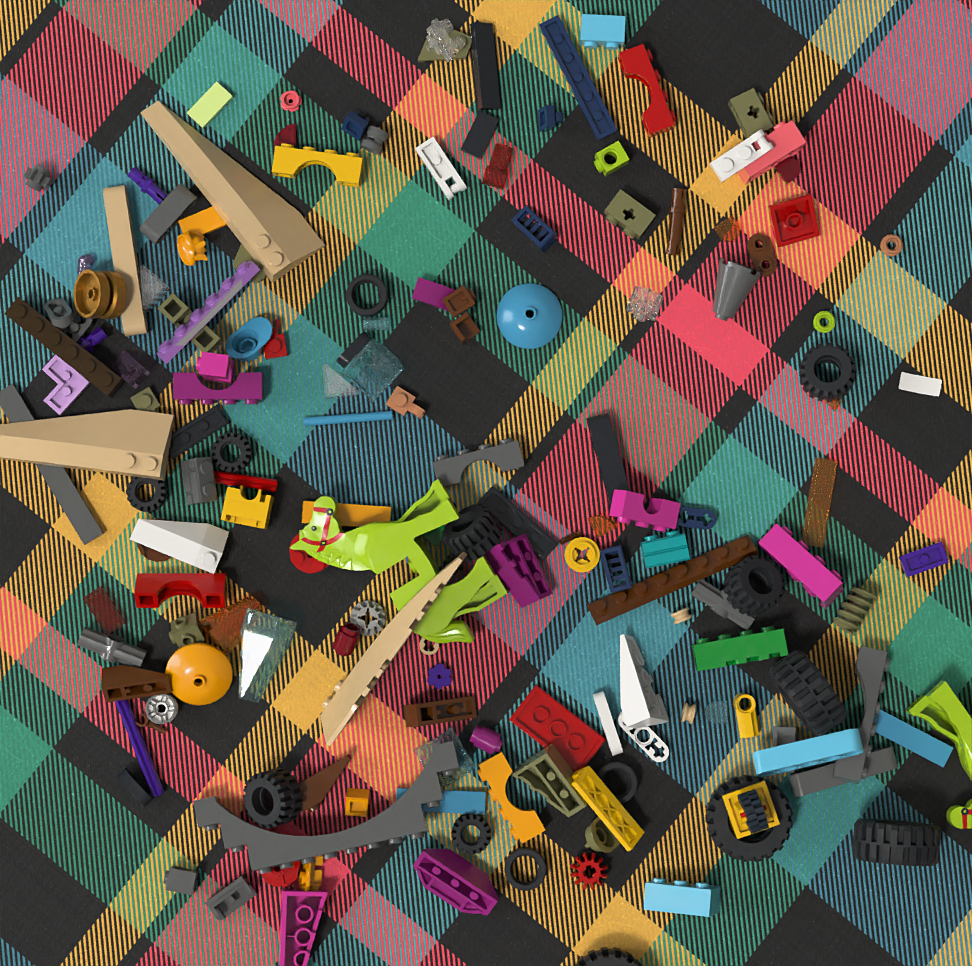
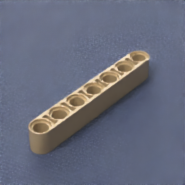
M126 185L103 188L114 271L120 273L126 285L127 298L121 313L125 336L148 333L127 188Z

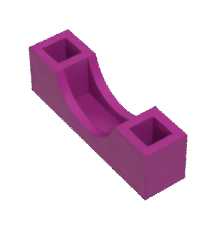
M173 373V399L179 401V405H192V401H201V405H214V401H223V405H236V401H245V405H258V401H264V374L239 373L238 378L230 387L223 390H212L202 384L197 373Z

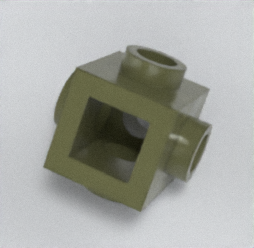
M195 612L178 617L170 622V639L173 644L177 643L179 648L191 643L205 642L204 629Z

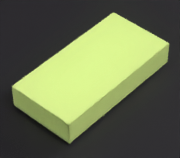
M216 81L187 114L204 129L233 99V96Z

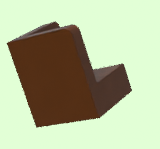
M468 312L449 324L462 345L480 333Z

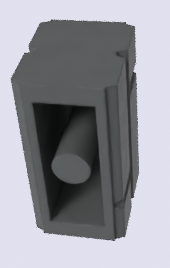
M212 457L193 458L182 461L181 466L187 505L218 501Z

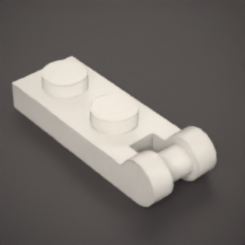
M762 129L710 163L711 168L722 183L774 148L771 142L768 143L765 139V133ZM755 142L761 147L757 151L752 146Z
M434 137L415 148V151L448 200L453 198L454 194L458 191L462 192L467 189L465 183ZM452 178L455 183L448 187L446 181Z

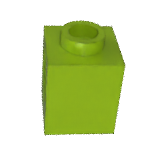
M617 141L595 154L596 160L594 165L599 173L603 172L607 176L627 165L629 158L620 142ZM612 155L615 157L616 162L614 164H607L604 157Z

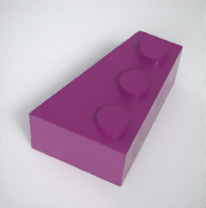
M526 533L494 546L485 554L491 567L521 608L553 594Z

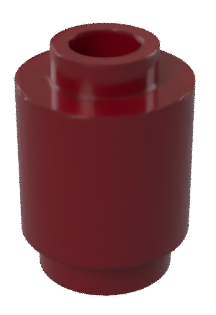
M345 622L340 626L332 644L333 649L338 655L347 656L353 654L360 637V628L356 624Z

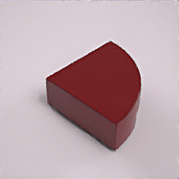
M290 124L283 128L276 136L274 146L291 144L296 147L297 125Z

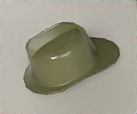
M599 816L594 819L585 831L587 843L584 846L586 848L591 847L594 851L610 853L620 844L619 840Z

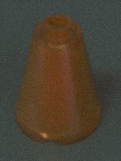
M247 597L203 618L199 623L203 625V630L215 646L221 645L223 647L221 651L227 656L261 616L260 609H262V606L256 598L251 599Z

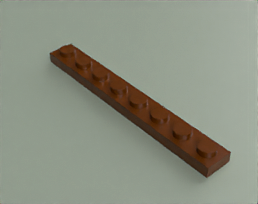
M745 535L632 585V588L615 592L590 603L587 607L597 626L736 565L748 556L758 555V552L749 535Z

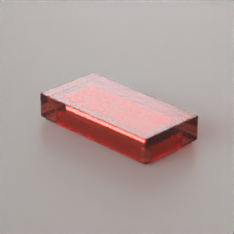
M103 586L83 598L106 635L111 634L126 624Z

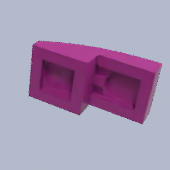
M418 277L412 299L448 311L441 299L455 290Z

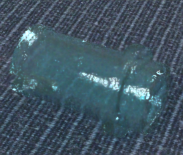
M367 316V318H363V331H367V333L377 330L389 331V317L369 318Z

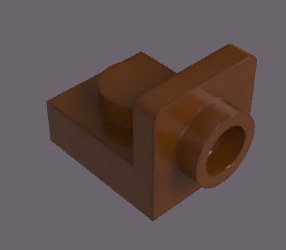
M463 285L441 300L454 319L469 308L475 307L476 303L474 300L477 298L471 288L466 289Z

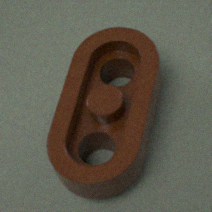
M762 234L751 236L747 242V250L755 273L757 271L762 272L761 277H769L776 270V261L769 240ZM760 241L762 248H757L755 242ZM762 262H768L769 268L764 269Z

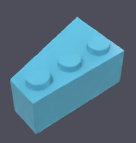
M653 878L652 881L645 883L644 910L710 917L719 913L721 886H714L704 882L688 884V881L685 880L666 882L665 878Z

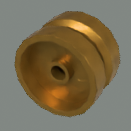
M83 270L78 275L74 285L75 308L79 315L84 318H117L122 313L127 298L123 277L115 271Z

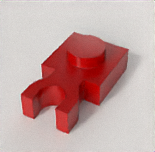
M279 319L275 320L276 326L272 329L270 339L264 345L266 360L288 356L285 335L278 333L280 330Z

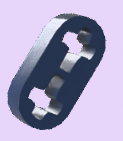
M681 507L679 509V514L686 511V515L693 516V520L688 519L685 523H681L682 520L678 518V526L708 530L716 523V516L710 510ZM705 514H708V518L712 519V522L704 526V523L696 521V518L704 517Z

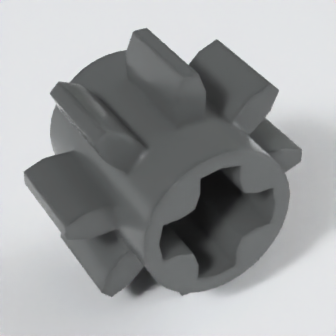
M35 165L34 169L28 167L24 174V177L28 179L26 185L38 192H41L42 188L48 190L53 181L49 178L50 172L38 165Z

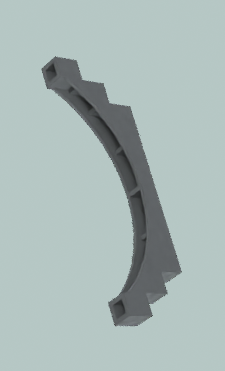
M454 741L431 746L433 752L424 769L411 787L395 803L374 818L337 833L318 836H292L270 832L236 816L223 806L220 798L216 796L193 801L197 824L199 828H205L206 831L219 829L218 825H220L224 847L227 850H232V853L245 851V846H247L251 870L258 871L259 875L270 873L272 868L280 866L281 870L294 867L293 863L302 861V865L314 863L317 857L323 856L324 860L337 857L339 852L345 851L346 855L359 852L358 848L367 846L368 850L381 847L380 843L389 841V845L403 842L402 838L411 836V840L423 838L424 833L429 832L424 805H427V808L440 806L441 801H445L440 774H443L444 777L457 774L456 770L461 769L457 745Z

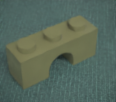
M174 293L157 308L177 328L182 324L185 325L193 313ZM207 325L190 340L202 352L213 353L223 343Z

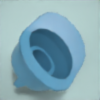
M256 317L246 322L227 339L225 343L227 354L232 358L239 359L241 362L257 359L262 352V347L272 335L270 321L263 317Z

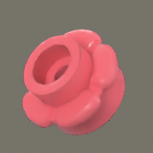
M293 90L283 93L280 98L282 101L281 107L286 111L290 110V112L298 110V106L302 103L301 96H298V93Z

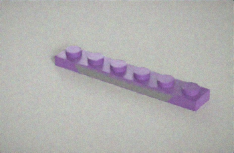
M250 260L241 263L236 269L237 273L232 278L228 277L221 284L222 288L216 294L212 293L205 300L206 304L201 309H196L190 315V320L185 325H180L175 330L174 336L159 346V351L156 354L166 364L260 270L255 263Z

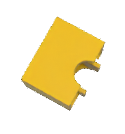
M240 486V489L227 487L221 520L268 529L274 497L262 495L263 490L259 489L257 496L252 500H248L245 497L244 486Z

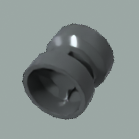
M369 126L367 137L363 139L360 146L373 154L380 155L383 150L382 144L387 141L389 134L377 127Z

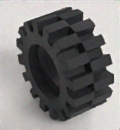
M234 432L224 433L221 437L216 438L217 440L213 443L211 453L212 460L217 467L228 473H237L249 465V461L252 459V449L246 438ZM230 444L237 445L240 449V456L235 461H228L223 455L225 447Z
M133 476L131 482L127 484V500L131 503V506L142 512H154V510L160 509V506L165 504V499L168 497V488L164 480ZM151 484L154 486L155 495L151 500L145 501L140 498L139 489L142 485Z
M477 814L460 816L452 827V842L464 854L473 855L481 853V851L487 848L491 840L489 823L484 817ZM469 825L476 826L480 831L479 839L472 843L467 842L462 835L464 828Z

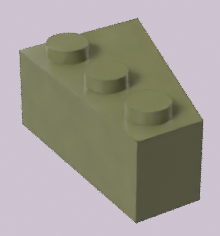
M553 743L519 764L512 774L516 779L520 778L528 784L532 791H537L547 798V802L567 817L577 813L588 804L572 785L574 780L571 776L574 772Z

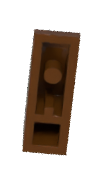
M126 665L102 668L101 688L106 703L172 693L168 674Z
M474 696L404 705L406 727H419L477 718Z
M349 755L299 783L300 792L303 794V797H301L303 801V806L300 807L301 812L307 810L308 813H311L321 807L319 803L325 798L351 759Z

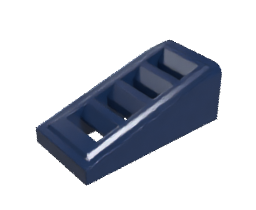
M527 205L511 219V222L543 253L559 238L556 232ZM528 214L531 216L523 225L520 224ZM536 221L537 223L528 231L527 228ZM542 227L543 230L534 237L533 235Z
M622 545L600 550L610 592L614 593L632 588ZM618 553L619 557L607 560L606 556ZM621 562V566L609 569L608 564ZM623 570L624 574L611 577L612 572ZM624 578L626 580V583L613 585V581Z

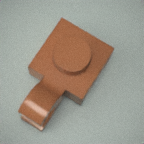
M399 386L395 388L386 402L388 407L404 417L408 411L420 419L425 414L424 409L413 404L416 397Z

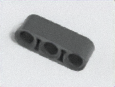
M182 183L179 184L144 221L139 231L155 245L159 244L179 223L178 221L196 204L198 197Z

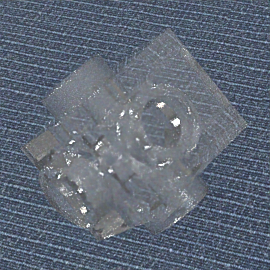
M635 286L626 311L633 314L635 320L645 322L646 319L655 321L664 296L651 289Z

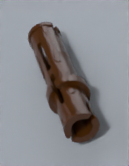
M672 189L671 208L668 210L670 221L666 255H680L683 215L686 214L684 209L685 189Z

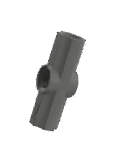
M703 579L699 580L691 593L693 597L708 605L712 611L725 619H730L745 630H748L755 620V615L747 616V613H739V609H734L732 602L727 601L728 595L724 594L723 590H718Z
M86 626L77 644L80 647L98 653L106 661L113 663L121 662L136 668H141L147 653L144 649L126 643L124 638L118 635H106Z

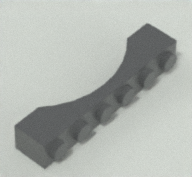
M860 646L854 671L859 679L864 699L863 718L859 728L864 752L859 755L835 760L832 774L833 779L859 784L861 779L865 780L867 766H864L865 757H870L872 745L868 744L869 738L874 736L876 723H873L874 714H879L881 702L877 701L878 694L883 693L885 680H882L883 671L887 672L890 659L886 658V651Z

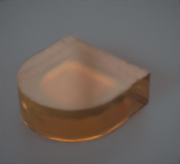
M733 215L713 227L719 238L725 242L734 241L740 233V227Z

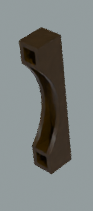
M17 297L4 313L110 398L124 384L125 380L54 326L21 298Z

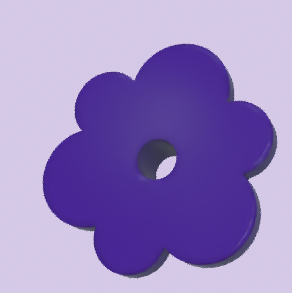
M439 663L435 668L429 669L428 673L430 676L427 678L429 685H435L437 689H441L443 686L451 684L452 680L449 677L451 670L446 669L443 664Z

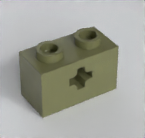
M754 88L730 99L728 103L745 139L760 129L764 133L770 132L774 123L770 112H766L763 107L764 100L759 92L756 93ZM750 111L752 113H757L755 119L753 116H748Z
M621 189L604 211L605 219L614 226L618 224L624 229L623 232L632 239L636 237L638 240L656 216ZM631 212L633 214L632 217L625 220V214Z

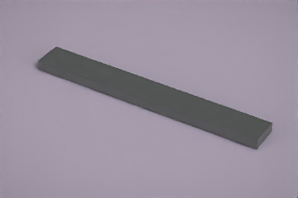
M14 384L0 391V406L10 423L35 420ZM36 464L83 544L86 545L103 535L104 532L64 467Z

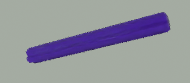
M128 699L115 701L153 797H157L164 793V789L139 726L135 723L136 719Z

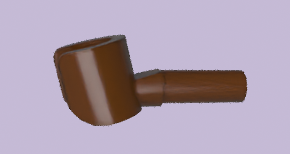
M143 713L140 715L145 717V723L142 724L135 721L140 727L148 726L162 734H165L167 731L165 728L152 722Z

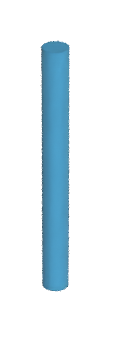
M392 411L304 417L305 426L393 420Z

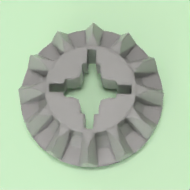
M374 601L358 603L352 609L350 615L351 623L356 624L360 628L359 633L364 636L377 634L383 628L386 620L383 608ZM367 608H369L370 616L377 618V620L370 621L368 628H366L364 620L358 619V616L366 615Z

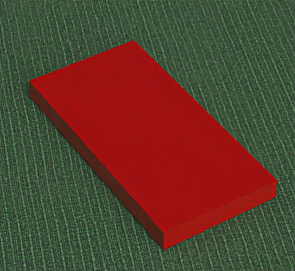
M537 685L534 686L509 719L544 748L553 743L574 771L584 768L606 740Z

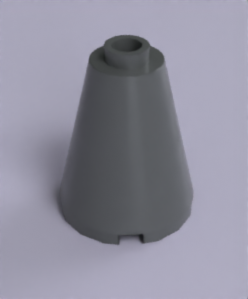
M720 258L712 311L716 313L715 317L727 321L728 317L733 319L761 277L762 272L757 271L756 274H753V268L734 261H728L726 264L724 263L725 258Z

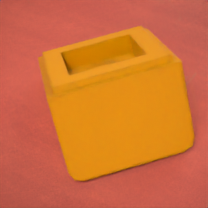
M347 789L345 815L367 817L368 789Z

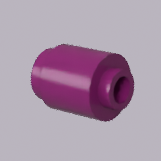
M476 725L469 740L474 743L473 746L491 755L494 751L498 753L503 743V740L500 739L501 734L485 726L480 727Z

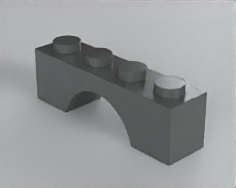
M513 438L500 441V445L493 447L491 443L478 446L479 450L470 452V449L457 452L458 456L450 458L448 454L438 456L436 461L432 462L436 479L440 478L443 487L460 484L464 470L470 464L482 460L494 463L503 473L523 468L524 462L518 440L513 441Z

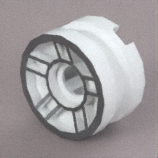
M168 693L154 695L148 699L145 712L152 722L165 724L171 722L176 717L178 703ZM158 705H165V712L160 713Z

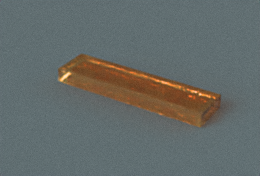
M817 457L814 460L801 541L808 546L819 548L824 546L838 461Z

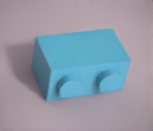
M582 14L580 45H584L587 49L606 46L608 50H618L619 47H623L626 16Z

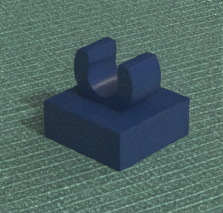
M545 105L538 110L539 132H548L555 128V125H558L559 122H563V113H554V105Z
M357 110L354 113L350 111L346 115L341 129L359 141L364 136L369 123V117H366L364 120L358 116L360 111Z

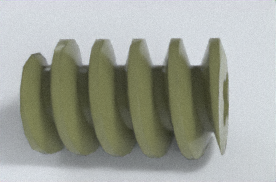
M861 587L851 588L854 595H847L846 597L850 603L843 602L842 606L845 610L837 611L841 618H833L834 623L840 629L853 636L856 635L852 632V629L860 630L856 622L864 623L865 621L861 614L869 615L866 606L874 607L870 599L878 600L877 596Z

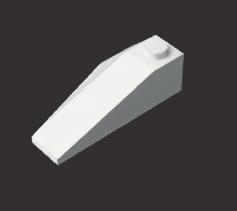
M138 519L130 540L214 574L229 532L208 523Z

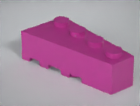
M776 523L758 542L759 547L781 568L784 566L786 568L785 571L796 582L801 581L803 588L811 597L817 596L821 600L820 605L826 610L843 592L842 577L835 570L832 569L830 572L824 567L826 563L818 555L813 557L808 552L809 547L801 540L795 541L791 537L793 533L784 525L780 527Z
M282 888L279 966H307L328 893L326 889H309V891H306L304 889Z

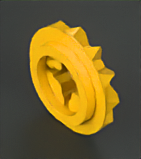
M575 538L565 549V561L574 571L588 572L599 562V548L589 538ZM575 548L581 551L589 548V550L586 553L589 562L584 559L575 562V560L578 557V553L575 550Z

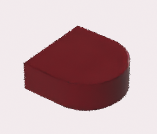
M786 158L774 166V169L786 185L797 178L801 171L799 162L794 158Z

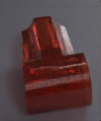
M495 144L490 163L487 165L483 176L482 184L503 190L513 148L504 144Z

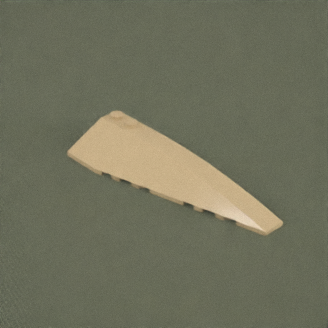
M160 101L155 102L141 112L147 123L272 283L325 247V244L298 210Z
M129 409L0 424V459L165 481L175 415Z
M465 552L460 554L432 578L399 611L367 649L346 680L343 681L341 679L333 689L336 692L334 697L329 696L323 703L322 707L325 710L320 717L325 742L329 747L352 719L467 556Z

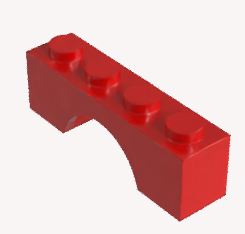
M641 44L618 54V61L625 78L636 79L642 82L650 93V106L641 116L648 138L673 130L676 117L672 109L669 110L666 102L669 100L665 89L661 90L658 83L661 81L657 69L653 70L651 65L653 58L650 50L645 49L644 44Z
M137 573L134 591L136 608H159L165 600L177 595L192 596L201 603L203 608H225L227 597L226 573Z

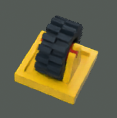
M765 781L722 795L737 839L780 824Z

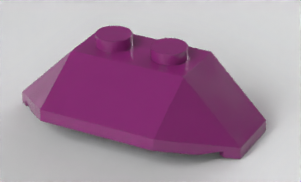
M424 849L413 864L424 888L460 912L488 915L499 900L487 873L451 849Z

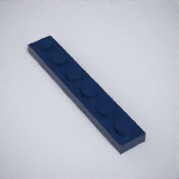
M557 15L539 24L538 27L597 141L616 133L618 130L559 16Z

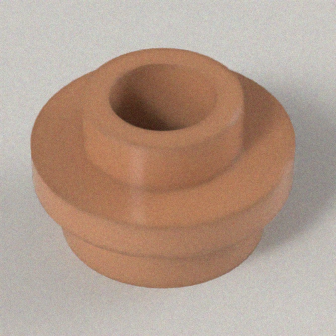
M890 234L882 239L880 248L885 255L892 257L901 252L903 243L897 235ZM889 242L894 243L895 248L891 250L888 248L887 244Z

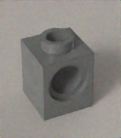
M172 866L170 871L166 870L163 883L167 884L166 890L193 895L199 871Z

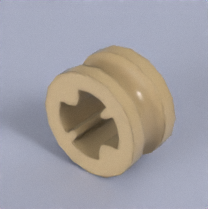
M688 607L670 614L675 619L674 625L692 618V614L688 613Z
M422 638L420 640L419 647L424 654L432 655L437 652L439 643L435 642L433 645L435 649L433 651H430V649L426 651L423 648L426 639Z
M684 703L681 722L687 720L690 724L693 723L696 710L695 704L689 706L688 703Z

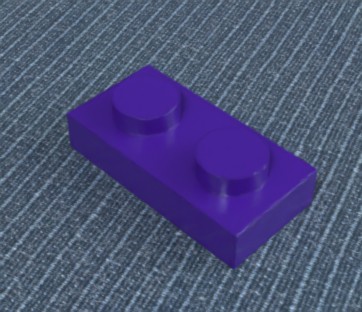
M942 542L899 556L906 577L949 563Z

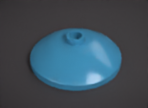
M527 283L515 286L502 297L498 305L497 324L499 330L508 342L519 348H540L552 341L561 327V305L556 296L549 289L541 285ZM527 311H533L534 316L528 318L526 316Z

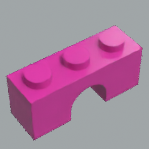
M202 352L201 357L197 358L196 370H199V374L206 381L233 384L236 362L231 360L229 355Z
M614 489L609 516L617 517V522L630 524L631 521H635V526L648 528L649 525L654 526L653 530L666 532L667 528L676 529L681 503L650 498L649 506L645 511L643 507L645 495Z

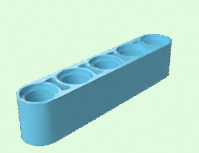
M848 729L756 751L752 756L757 777H766L859 755L864 750L859 729Z

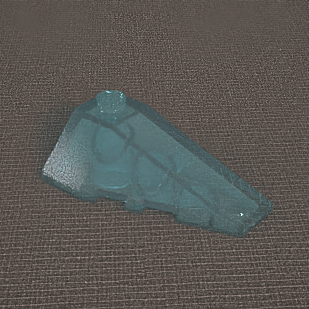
M247 608L241 628L243 649L240 650V657L243 658V663L239 676V698L259 703L291 644L297 622Z

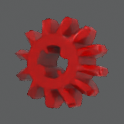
M583 852L584 860L576 856L575 860L579 865H570L572 869L577 870L571 872L570 876H579L574 881L575 885L583 881L582 889L585 890L587 884L590 883L591 890H594L595 881L598 885H603L599 877L607 878V874L601 871L606 870L608 867L605 864L600 865L604 860L602 857L595 861V852H592L590 859H588L587 853ZM588 865H590L591 869L595 868L591 876H587V873L583 874Z

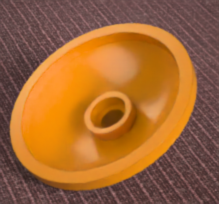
M191 643L173 653L167 663L165 674H168L173 695L179 700L192 705H207L219 700L226 694L232 682L233 671L228 657L219 648L206 643ZM199 678L202 680V682L197 683L195 682V679Z

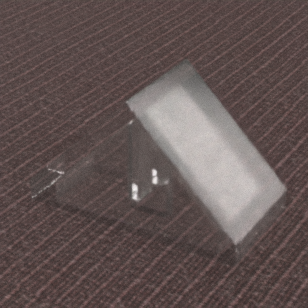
M143 265L140 266L142 305L145 312H151L170 288Z
M326 363L322 366L326 399L357 397L360 394L355 387Z

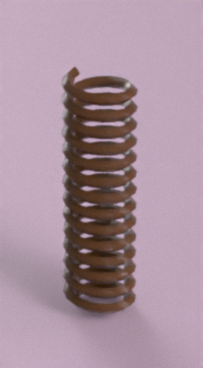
M578 530L558 541L561 545H564L579 535L581 536Z

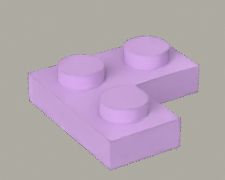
M56 354L42 369L58 383L43 401L62 416L90 385V382Z

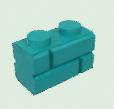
M679 530L667 532L665 538L658 539L657 535L644 537L645 542L640 543L645 569L690 560L685 533L679 534Z

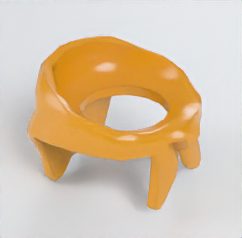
M187 231L177 237L180 258L187 266H194L197 260H208L207 256L203 254L207 250L204 247L206 242L202 234Z

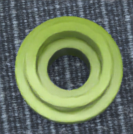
M821 311L815 315L813 325L818 332L828 333L835 326V317L828 311ZM826 319L828 321L827 326H822L820 320Z

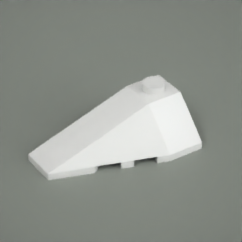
M623 634L620 635L622 720L627 727L636 729L666 723L669 719L660 694L655 695L651 683L653 679L642 667L644 659L633 636Z

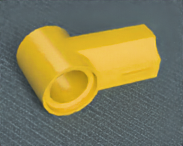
M739 693L733 699L739 738L758 736L755 712L756 702L749 694ZM742 698H748L750 701L746 709L739 707V702Z

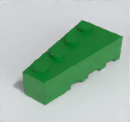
M774 626L761 628L762 633L753 634V630L739 632L740 637L731 638V634L718 636V641L710 642L709 638L696 640V645H691L696 671L787 656L788 650L784 629L775 630Z

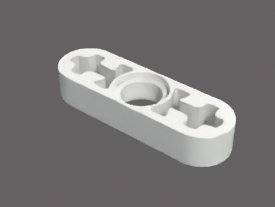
M604 692L592 694L612 756L623 753Z
M620 712L618 715L620 727L652 760L656 762L665 761L669 756L667 745L648 726L637 728L631 734L629 730L633 728L623 725L621 716L623 712ZM642 729L647 730L650 734L646 742H640L637 739V733ZM656 738L657 741L654 744L658 748L662 746L664 748L662 751L663 757H654V749L650 746L647 750L645 746L649 745Z

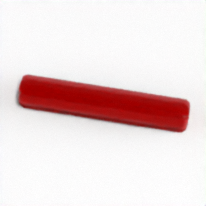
M214 471L215 483L244 486L245 488L275 492L278 487L276 479Z

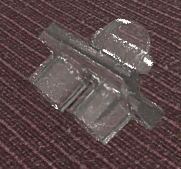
M436 18L426 30L429 34L426 36L429 41L426 50L428 52L435 50L437 55L442 54L447 62L452 61L465 44L459 36L453 39L449 37L448 33L453 30L449 19L439 21Z

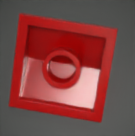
M811 194L768 206L770 225L778 248L820 236Z

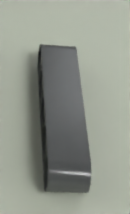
M893 746L872 750L870 757H865L864 766H867L866 777L899 768ZM835 761L788 775L794 797L804 796L849 782L832 778Z

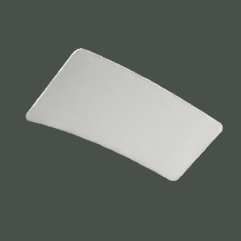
M902 372L899 389L939 396L942 380Z

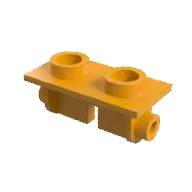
M323 856L315 858L316 862L302 865V871L298 875V883L301 889L309 891V888L310 890H319L322 870L314 868L315 865L323 866Z

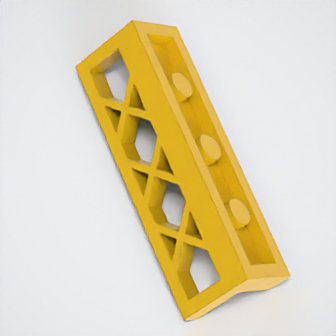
M590 766L575 771L571 776L574 780L572 785L627 851L632 850L645 832Z

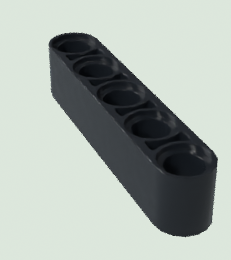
M607 412L588 417L586 420L611 509L614 489L630 490ZM613 517L614 522H617L618 518Z

